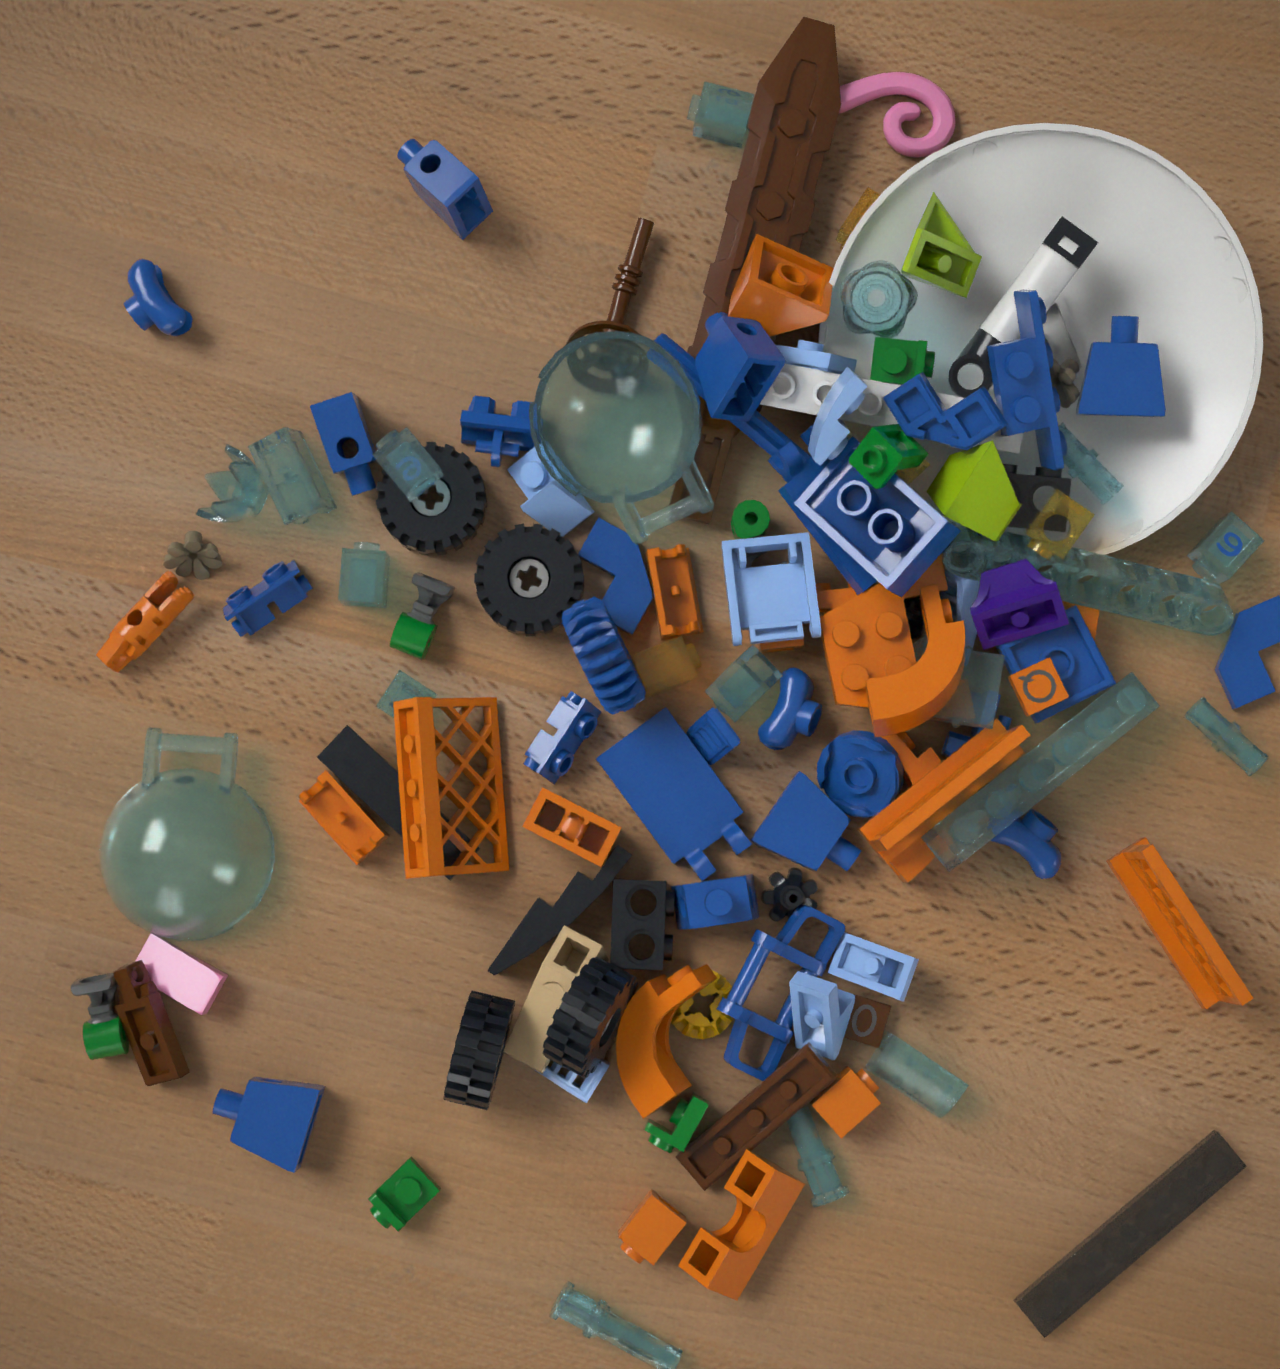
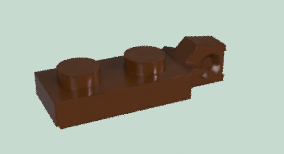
M135 961L113 971L120 990L118 992L120 1003L115 1005L145 1085L152 1086L182 1078L190 1073L160 993L157 991L155 983L151 981L143 961Z

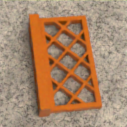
M414 697L393 702L406 879L510 871L497 697ZM474 707H483L484 726L479 733L465 720ZM433 708H440L452 720L442 735L434 727ZM455 708H461V710L457 712ZM458 728L472 742L462 756L448 742ZM478 749L487 758V770L482 777L468 764ZM441 751L455 764L445 779L437 771L436 758ZM461 772L475 785L465 800L452 787V784ZM481 793L490 801V814L485 820L472 808V805ZM444 795L458 807V810L448 823L440 814V801ZM465 816L478 828L468 844L455 831ZM484 837L493 844L494 863L486 864L475 852ZM449 839L461 851V854L452 866L444 867L443 845ZM468 860H470V862H471L473 865H465V864H466V862H467Z
M998 718L994 719L858 829L884 863L888 864L1021 757L1025 752L1019 744L1031 736L1023 725L1006 730Z
M1146 837L1140 838L1106 860L1202 1009H1208L1218 1001L1243 1006L1254 999L1160 854Z

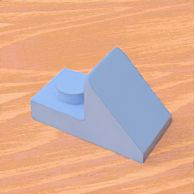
M545 442L537 444L507 469L528 498L520 506L522 511L551 531L553 528L560 532L561 537L567 535L594 513L592 507Z
M844 932L838 942L828 973L904 1002L919 959Z
M797 971L789 981L795 1047L801 1049L810 1042L822 1057L835 1060L839 1055L852 1013L855 995L838 989L836 983Z

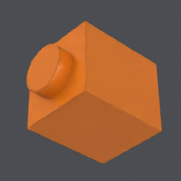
M846 1066L837 1074V1079L810 1101V1104L841 1139L881 1104L874 1096V1093L880 1088L862 1068L855 1074L851 1068Z
M651 1189L618 1230V1238L623 1241L620 1248L637 1263L641 1264L646 1259L654 1266L686 1225V1216Z

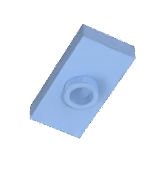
M798 340L797 348L776 345L786 360L785 364L842 374L848 366L855 372L856 359L823 352V344Z

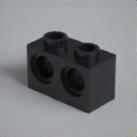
M1003 464L1017 500L1022 504L1008 527L1066 532L1071 479L1061 478L1062 469L1052 470L1045 467H1035V475L1017 474L1018 465ZM1051 486L1056 490L1058 502L1052 510L1040 511L1035 507L1033 495L1038 488Z
M613 879L610 963L620 969L663 970V962L672 961L673 934H665V916L674 917L675 890H666L667 881ZM638 890H649L656 897V907L648 915H639L631 908V897ZM647 934L653 939L655 948L652 955L648 958L638 959L630 953L629 942L635 935Z

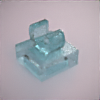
M399 670L376 707L394 718L393 702L414 697L436 698L437 694Z

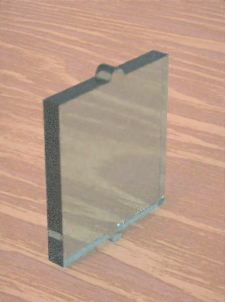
M966 646L964 669L957 689L946 705L929 720L952 723L954 728H958L961 724L993 729L1005 655L973 651L971 646Z

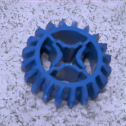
M594 596L586 601L583 599L574 603L571 608L563 611L562 624L595 695L605 711L613 715L620 711L625 712L636 707L635 704L645 700L646 691L637 668L603 601Z

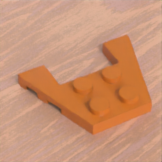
M941 554L902 598L887 590L881 583H878L820 616L821 638L835 705L869 709L865 679L897 674L909 669L916 663L904 600L920 597V587L937 584L939 593L948 590ZM968 680L959 682L951 699L933 717L956 719L959 721L976 719Z

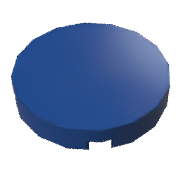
M853 730L838 735L822 750L817 762V780L820 788H824L829 799L845 814L867 818L879 813L899 796L904 785V768L898 753L887 740L882 737H875L872 732Z

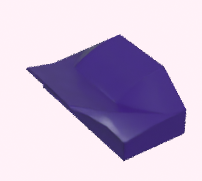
M1028 559L981 573L977 598L970 607V612L983 650L1069 624L1057 583L1045 578L1034 568Z

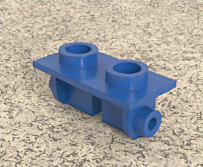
M292 560L287 565L283 561L273 565L263 573V581L251 589L248 586L241 587L226 599L228 604L222 608L225 619L228 621L236 616L237 619L231 624L240 637L247 633L251 636L276 619L267 606L272 601L276 603L282 613H285L308 597L307 592L313 589L304 574L296 579L295 575L300 570L295 560Z
M572 691L569 692L566 698L562 696L546 721L558 729L557 732L552 736L541 729L524 755L527 756V759L523 764L555 784L559 777L566 774L571 768L574 754L583 740L589 738L596 729L597 719L601 711L587 699L581 698Z

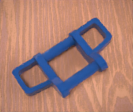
M801 904L795 909L776 938L756 929L751 939L754 945L728 997H722L717 1007V1010L735 1018L724 1053V1060L728 1064L761 1081H764L776 1070L786 1045L789 1044L794 1034L791 1030L793 1016L790 993L775 1022L743 1005L770 951L801 966L800 972L815 977L818 975L822 977L828 966L827 962L845 932V925L808 905ZM809 917H814L826 923L829 929L814 958L788 945L801 925ZM748 1025L774 1037L763 1064L759 1068L752 1067L739 1059V1052Z

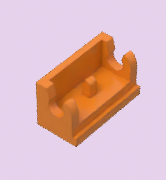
M678 544L675 548L661 550L659 547L647 549L646 557L661 640L704 633L689 547L686 548L685 544Z
M325 770L317 777V782L310 789L304 790L299 795V802L356 865H359L390 835L334 773Z

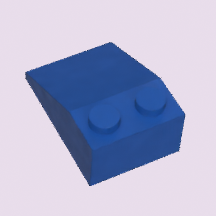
M852 436L843 451L827 464L793 504L887 590L902 598L961 530L896 473H894L883 488L875 489L849 463V457L861 443Z

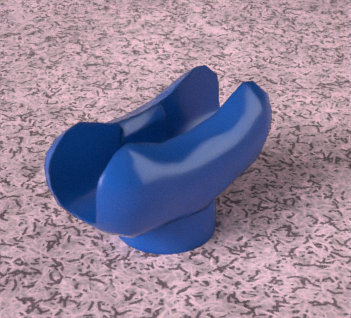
M141 259L136 261L129 269L127 278L134 295L124 302V306L130 316L144 331L155 324L166 335L179 336L188 332L192 327L191 313L178 306L172 299L164 285L161 268L149 260Z
M791 667L780 675V694L776 706L770 717L758 729L760 742L770 749L783 750L793 743L798 733L810 737L817 728L822 714V704L811 700L814 684L811 678L802 670Z
M1030 809L1023 818L1007 810L999 811L990 817L987 822L986 831L988 838L992 842L1006 845L1019 853L1028 861L1037 877L1050 879L1055 876L1061 865V852L1050 841L1058 832V829L1050 820L1034 809Z

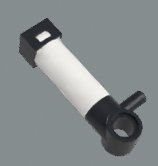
M1063 216L1059 219L1036 253L955 362H953L949 370L948 381L951 390L957 396L966 398L983 386H985L987 391L992 386L993 381L987 346L1021 339L1014 291L1023 289L1036 290L1038 297L1042 298L1047 312L1099 242ZM975 365L982 370L983 382L978 388L968 390L959 384L957 376L963 366Z

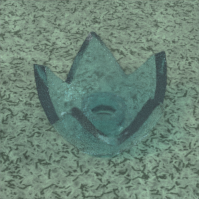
M885 260L870 262L864 267L851 272L842 281L839 294L843 304V319L848 330L857 334L871 333L882 338L898 336L904 328L907 315L915 306L918 297L913 283L902 275L894 264ZM874 290H880L885 294V302L879 307H873L868 302V296Z
M226 444L225 452L233 460L228 466L230 471L214 472L205 475V479L220 501L212 502L211 507L199 508L196 515L216 522L243 521L248 515L256 517L266 502L269 487L263 483V475L256 464L242 451Z

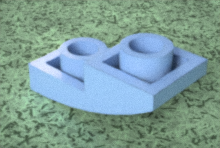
M848 366L828 392L817 414L810 435L808 451L813 460L820 466L827 458L830 460L836 458L847 445L848 439L846 437L850 430L839 418L844 413L849 415L854 412L865 397L863 391L867 388L866 383Z

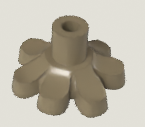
M1053 358V367L1050 368L1052 386L1056 388L1059 394L1060 406L1069 408L1080 395L1078 388L1073 383L1080 368L1073 359L1067 358L1059 365L1058 361Z
M198 531L187 532L185 534V544L171 543L163 563L166 569L176 568L175 573L182 577L189 576L192 570L199 580L210 577L209 568L218 569L222 566L221 555L218 554L217 547L212 543L202 544V534Z

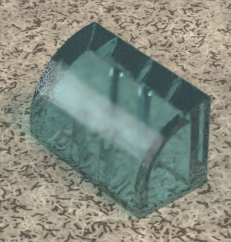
M889 1031L883 1038L880 1047L876 1049L864 1067L938 1118H942L952 1109L969 1086Z

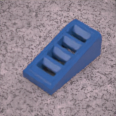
M714 707L701 716L686 732V735L709 765L718 762L740 744V738L720 711Z

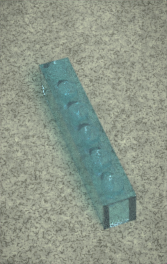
M1133 672L1129 673L921 837L946 870L950 872L1160 705Z

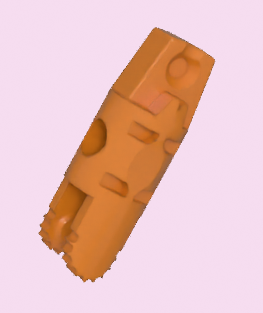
M171 571L165 572L117 623L109 634L108 640L96 654L108 668L115 672H120L130 661L136 660L194 599L195 595L188 587H180L173 592L179 584V579Z

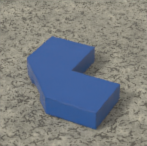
M923 372L883 397V400L906 436L922 440H932L959 449L969 450L1008 425L985 386L946 410Z
M598 517L578 554L581 559L614 576L602 601L616 627L633 636L653 600V593L636 537Z
M1279 595L1236 613L1225 648L1223 653L1220 654L1215 667V672L1232 709L1275 692V688L1258 651L1280 642Z

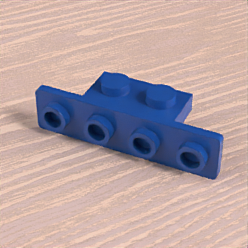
M1023 289L1014 291L1021 339L987 346L996 406L1008 423L1007 426L1000 429L1001 435L1011 436L1035 430L1041 466L1052 470L1063 469V456L1067 454V443L1063 432L1058 428L1056 413L1060 411V398L1056 388L1052 386L1050 368L1053 367V353L1049 343L1045 342L1043 324L1046 323L1047 319L1046 307L1042 298L1038 297L1036 290Z

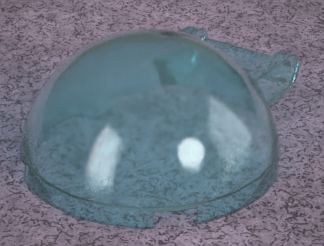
M623 331L595 332L577 338L553 355L538 376L541 380L536 391L535 400L529 406L531 437L538 457L551 477L574 496L580 494L600 503H613L630 539L636 545L647 541L648 534L695 512L700 511V513L705 514L714 510L713 499L694 461L702 431L701 402L693 379L679 359L661 344L645 336ZM681 477L683 478L690 496L646 517H640L633 502L656 496L672 486Z
M149 727L145 738L142 780L120 798L104 826L99 850L100 871L106 890L116 907L129 921L156 936L177 941L205 940L233 929L232 926L242 920L251 910H255L270 884L275 862L274 837L263 808L257 805L244 788L235 784L238 754L237 733H225L224 737L162 733L161 728ZM161 751L222 755L220 775L193 768L159 772Z

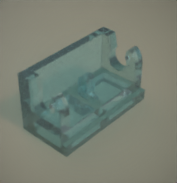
M283 427L248 446L285 525L290 523L304 524L309 522L308 517L319 512L321 514L328 513L337 508L301 431Z

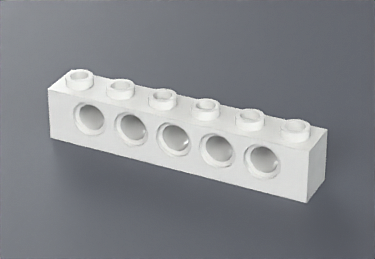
M785 364L760 405L817 415L828 392L841 374ZM861 378L867 385V388L863 391L865 397L862 403L851 414L846 415L844 413L839 418L843 421L869 426L898 424L883 397L900 385ZM936 392L946 410L964 399L963 397ZM999 430L975 446L993 440L997 450L1019 454L1023 433L1004 436L1001 435Z

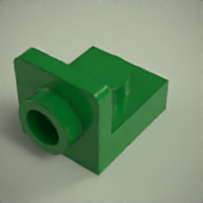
M875 337L870 380L902 385L922 372L926 378H932L935 352L927 351L928 341Z
M899 424L874 426L849 457V463L875 489H880L887 484L897 470L919 467L929 453L913 437L906 436Z
M694 1092L689 1101L680 1098L669 1118V1122L675 1124L673 1130L671 1131L659 1123L648 1119L644 1130L651 1134L648 1141L668 1153H671L674 1147L684 1152L709 1106V1101Z
M410 1157L368 1198L373 1204L370 1212L382 1226L388 1229L392 1225L399 1232L441 1188Z

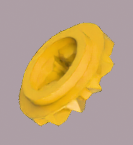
M713 971L717 979L699 992L703 997L718 993V996L713 998L714 1001L709 1004L712 1020L709 1021L707 1016H703L700 1011L694 1014L692 1012L688 1015L684 1014L694 1003L693 998H690L681 1005L674 1014L671 1023L685 1036L702 1040L720 1035L733 1021V1017L717 1010L722 997L727 998L732 989L727 979L718 972Z

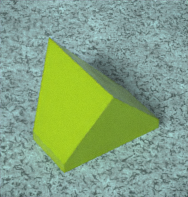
M933 192L916 229L901 272L903 276L967 298L982 256L974 252L939 198Z
M993 440L974 446L969 450L950 454L926 491L945 517L993 541L1000 539L1022 505L1017 500Z

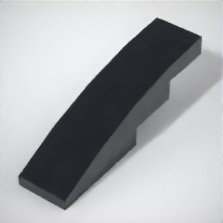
M347 725L317 758L403 837L398 771ZM440 811L441 817L448 823L450 819ZM457 827L455 831L468 844L471 839ZM449 839L443 845L444 867L452 866L461 854V851ZM477 847L475 852L477 853L480 850V848ZM447 875L445 877L451 881L455 875Z
M617 845L593 881L578 871L554 906L538 897L487 971L495 976L534 953L560 933L564 925L569 926L604 892L632 854Z

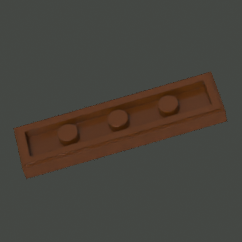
M808 1042L691 1142L684 1152L681 1151L676 1158L705 1191L740 1161L746 1149L752 1151L837 1079L838 1075L811 1043Z

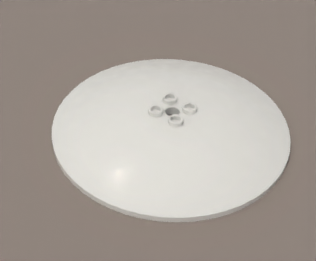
M1036 123L1013 125L984 131L956 141L929 155L908 169L885 189L864 213L848 237L836 261L829 281L833 285L830 312L827 320L820 323L818 343L824 345L823 352L856 359L855 373L863 379L870 380L875 337L912 341L923 340L928 341L927 351L935 352L932 378H927L931 386L937 393L957 396L951 390L948 381L949 370L953 362H955L1062 216L1099 243L1046 312L1047 319L1046 323L1043 324L1045 340L1052 349L1053 358L1058 361L1059 365L1067 358L1073 359L1078 363L1080 370L1076 374L1077 377L1073 383L1080 392L1091 344L1093 342L1111 341L1112 316L1139 317L1138 343H1154L1158 345L1166 409L1165 417L1076 415L1079 397L1069 408L1060 406V411L1056 413L1058 428L1063 432L1067 443V454L1063 456L1064 468L1062 469L1061 478L1071 479L1066 532L1007 527L1000 539L993 541L949 519L961 530L947 546L949 549L974 558L1002 564H1010L1028 559L1033 566L1063 565L1090 560L1118 551L1146 538L1171 522L1188 508L1213 482L1230 458L1243 434L1254 405L1261 375L1263 355L1262 313L1258 289L1249 260L1235 231L1207 193L1179 167L1158 153L1130 139L1103 130L1078 125ZM933 192L939 198L974 252L982 256L967 298L903 276L901 272L916 229ZM966 365L959 370L957 379L963 388L973 390L982 384L983 373L975 365ZM992 384V386L988 390V393L990 394L991 398L996 404L994 387ZM843 421L850 430V433L847 435L848 439L853 436L859 442L874 427ZM1035 430L1023 433L1019 454L997 450L1003 464L1018 465L1017 474L1035 475V467H1042L1039 460ZM914 438L929 454L919 467L901 469L895 473L939 510L926 491L949 455L964 449L951 447L948 444L932 440ZM1042 486L1033 495V503L1040 511L1052 510L1058 502V494L1051 486Z

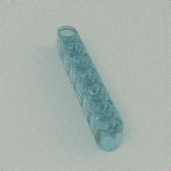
M952 522L961 532L942 552L945 568L950 573L980 581L981 573L1023 559H1028L1036 570L1045 565H1052V568L1048 571L1040 573L1045 578L1057 583L1062 601L1208 636L1222 634L1230 628L1234 619L1233 610L1223 588L1213 581L1004 531L998 541H993L957 522ZM960 545L970 546L968 549L962 552L952 551L955 547ZM999 556H1011L1008 560L1003 562L994 561ZM1094 575V577L1088 581L1079 582V579H1081L1084 576ZM1135 585L1134 588H1132L1129 591H1120L1126 586ZM1176 595L1169 601H1162L1167 596ZM1216 605L1212 610L1203 611L1208 606Z

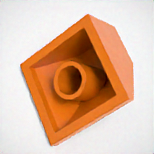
M756 234L731 295L728 317L755 320L761 324L769 337L823 323L827 320L830 312L833 285L829 281L834 268Z

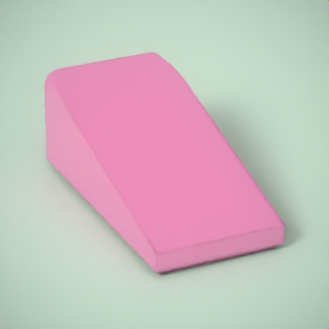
M153 933L150 934L136 961H143L151 981L155 983L158 990L200 1015L208 1013L228 977L226 973Z

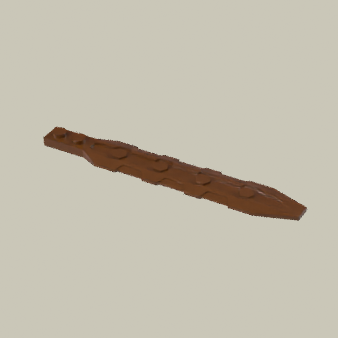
M803 17L758 82L746 127L749 133L737 179L732 181L725 207L727 217L715 262L710 264L703 294L706 297L693 345L689 346L687 351L694 359H696L697 354L709 336L705 328L706 320L715 313L723 312L728 314L731 295L756 234L799 252L803 235L808 233L815 203L812 200L824 154L830 150L841 108L835 25ZM777 335L770 336L775 344ZM680 380L678 392L688 426V434L667 513L709 524L731 441L741 430L729 420L711 418L706 401ZM759 404L756 411L760 412L763 405Z

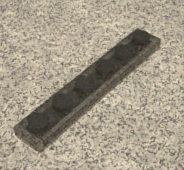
M1213 1130L1014 1299V1302L1044 1338L1047 1337L1247 1166L1221 1134Z

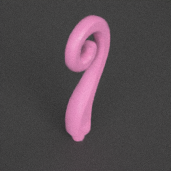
M905 72L881 73L840 86L841 108L839 114L871 100L892 95L913 98L930 110L933 117V125L929 133L922 138L909 137L901 128L902 122L914 121L920 116L921 109L917 104L899 102L892 106L885 114L883 120L885 138L887 143L901 155L913 158L927 157L946 146L953 136L955 112L949 97L939 86L922 76Z

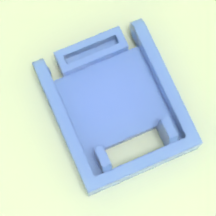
M809 532L721 542L733 646L742 645L743 636L741 630H749L750 644L803 639L802 624L810 623L809 630L812 638L821 637V623ZM787 549L788 564L746 568V553Z

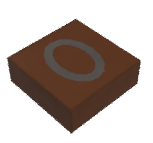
M855 995V1003L844 1038L879 1048L892 1006Z

